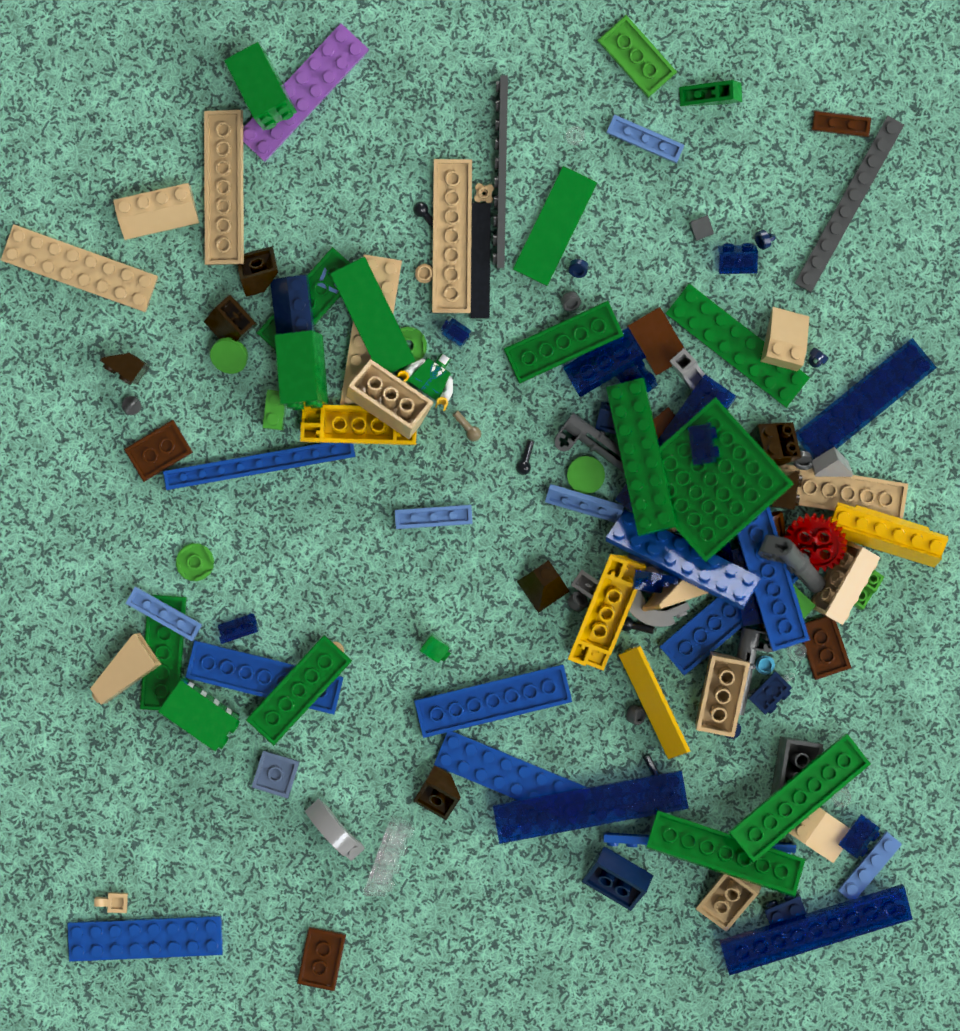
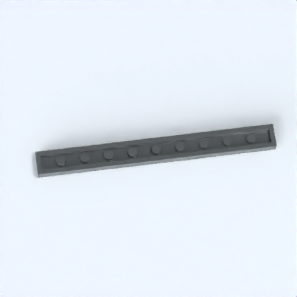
M500 75V81H496V92H500V100H496V112L500 113L499 119H496L495 131H499V138H495V150H499V158L495 157V169H498V177L494 179V188H498V196H494V207H498V215H494V227H497V234L493 235V246H497V253H493V265H497V270H504L508 75Z
M890 116L886 117L794 284L810 293L813 291L903 129L904 124Z

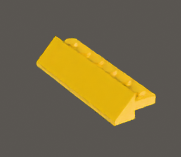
M322 405V408L304 406V410H302L300 442L416 445L417 430L410 439H407L360 406Z
M837 502L830 520L831 523L837 521L836 527H843L841 533H846L845 540L934 568L942 560V554L948 542V536L930 531L929 527L859 505L852 507Z
M609 555L568 660L584 666L587 664L604 671L638 591L639 583L646 569L645 564L629 559L628 556Z
M641 646L629 648L624 653L619 654V658L667 758L671 759L690 752Z

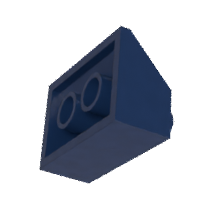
M308 275L273 279L270 285L276 335L315 331Z
M604 846L594 859L582 882L631 911L647 892L654 875Z

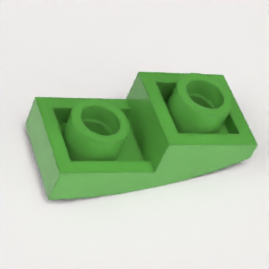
M873 570L867 585L859 595L857 603L854 604L856 608L861 611L865 608L871 596L877 591L883 581V575Z

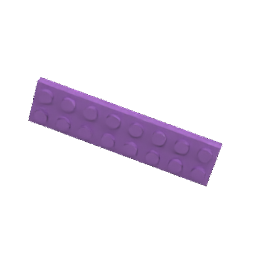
M340 24L284 83V87L297 113L293 114V117L288 120L280 121L274 128L269 130H263L256 120L252 118L243 127V142L266 162L367 54L369 49L344 25Z

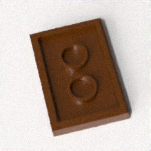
M661 307L627 326L655 376L672 367L670 360L682 349H685Z
M171 420L124 449L143 482L193 453L174 420Z
M826 616L805 622L810 640L802 642L814 680L851 669L837 623Z
M309 926L297 984L335 991L346 934Z

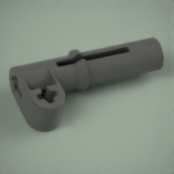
M573 412L555 436L556 448L560 451H568L577 440H580L589 447L591 452L595 451L624 473L622 459H618L586 434H590L621 457L619 445L605 436V432L598 431ZM565 429L570 434H572L575 437V439L573 440L570 437H568L567 442L569 444H563L562 446L560 445L561 440L559 438L564 439L566 437V434L562 432Z
M765 535L758 552L761 557L786 564L788 571L792 574L794 573L810 592L818 593L824 589L825 579L810 563L809 557L805 553H801L790 539Z
M742 627L736 658L750 662L739 713L742 716L745 713L753 669H756L754 663L757 650L774 652L771 651L769 643L760 642L758 647L760 633H762V639L768 640L766 631Z

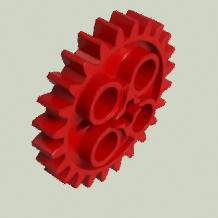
M806 513L804 519L799 516L797 521H792L791 526L789 525L787 529L788 532H786L785 538L790 539L801 553H805L809 557L810 563L817 571H819L820 567L824 571L827 570L828 566L833 569L835 564L839 565L840 560L844 558V553H846L848 540H845L846 533H841L843 527H836L837 521L830 522V516L824 519L823 514L818 518L816 513H813L812 517Z

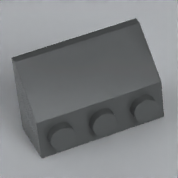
M780 736L771 793L774 794L817 758L823 751V744Z

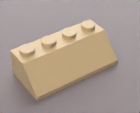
M189 183L113 200L124 240L199 223L192 188Z
M371 359L349 384L346 395L347 398L407 439H410L420 427L434 403Z
M849 541L846 545L847 550L844 553L843 560H840L839 565L835 564L833 569L829 567L824 576L826 581L824 589L821 592L815 593L811 599L816 605L813 610L842 625L848 619L851 609L857 603L861 591L867 585L868 579L877 567L880 559L879 556L864 547Z
M710 651L695 722L696 730L729 737L735 736L750 662L731 655Z

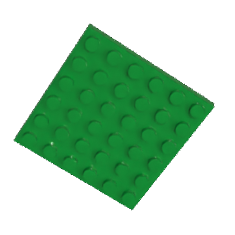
M716 397L660 446L677 525L675 528L705 562L712 558L794 485Z

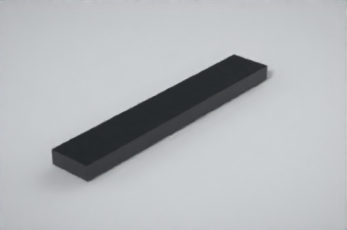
M472 203L470 319H490L491 203Z

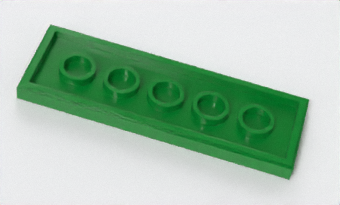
M565 166L562 167L513 268L514 271L548 286L597 182Z
M333 247L308 274L314 326L341 297L339 292L336 294L329 291V286L338 290L329 273L350 264ZM324 268H326L327 272L324 280L319 281ZM323 283L326 285L327 289L320 287L317 284ZM273 314L259 329L257 334L276 350V327Z
M366 257L330 273L372 360L390 373L415 362L416 360Z
M606 301L504 348V351L519 384L619 339L624 334L609 301Z
M152 595L186 615L187 597ZM146 616L145 641L161 665L142 678L140 709L159 711L181 680L184 637Z
M323 635L252 712L246 721L274 746L352 660L330 639Z

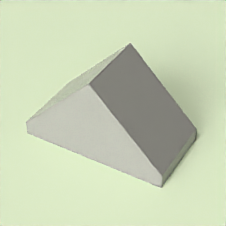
M835 447L812 460V469L815 477H852L853 475L848 460Z
M581 570L571 586L592 599L599 581Z

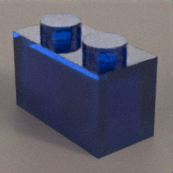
M454 318L450 321L446 320L441 327L442 337L462 349L472 334L470 329Z

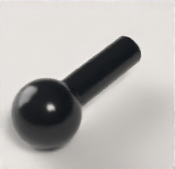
M424 202L416 203L413 207L414 214L418 217H423L433 229V217L428 213L427 204Z
M527 439L522 460L516 464V470L521 475H526L531 470L529 460L535 442L531 439Z
M627 616L621 630L630 631L633 629L654 634L655 627L634 622L631 617Z
M650 754L644 755L643 759L652 774V784L655 787H663L667 781L666 776L658 771Z

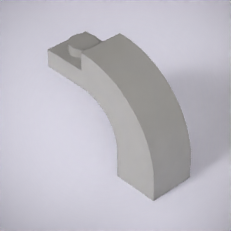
M682 349L670 360L676 373L706 405L715 397L720 403L726 400V396L709 380L700 369L697 361L685 349Z
M638 588L629 612L645 624L665 627L676 624L673 616L676 615L679 618L686 615L690 607L688 602L685 601L666 610L643 612L642 607L646 602L641 590Z
M319 798L305 810L309 819L327 841L350 861L365 849L364 845L339 822L331 809Z

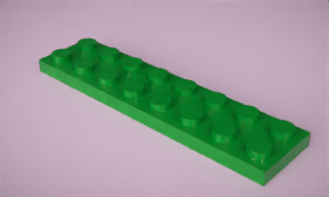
M691 284L687 285L665 314L785 408L788 407L810 378L800 369L794 371L760 362L765 342Z
M639 378L606 387L638 536L677 527L645 379Z
M845 733L728 832L754 863L871 763L851 737Z
M661 811L656 813L646 846L647 849L792 897L796 895L806 860L771 848L753 863L730 834Z

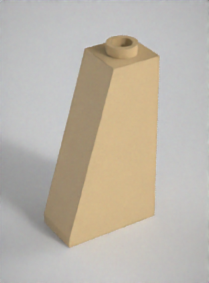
M135 633L129 638L90 688L93 692L92 697L97 703H108L161 665L141 633Z

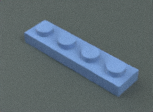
M617 115L613 116L606 132L613 137L675 164L684 148V145Z
M552 484L549 486L545 499L546 503L614 523L619 519L624 505Z
M471 505L395 510L396 529L473 524Z
M134 587L125 603L190 641H194L203 625L138 587Z
M886 831L838 888V891L854 903L902 844Z

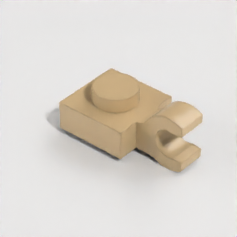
M109 892L108 898L95 897L94 906L108 907L107 913H127L128 893Z

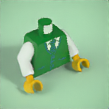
M441 353L436 362L429 358L427 360L420 359L409 364L403 371L397 374L396 377H402L403 382L406 383L408 381L436 400L435 408L442 404L444 406L443 411L446 410L453 393V379L450 376L451 373L445 369L451 360L450 358Z

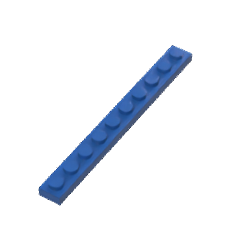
M320 443L163 471L166 490L353 458L356 455L354 444Z
M603 832V842H606L608 846H618V843H624L627 847H637L638 844L645 845L646 847L650 835ZM778 842L772 847L785 853H796L795 843Z

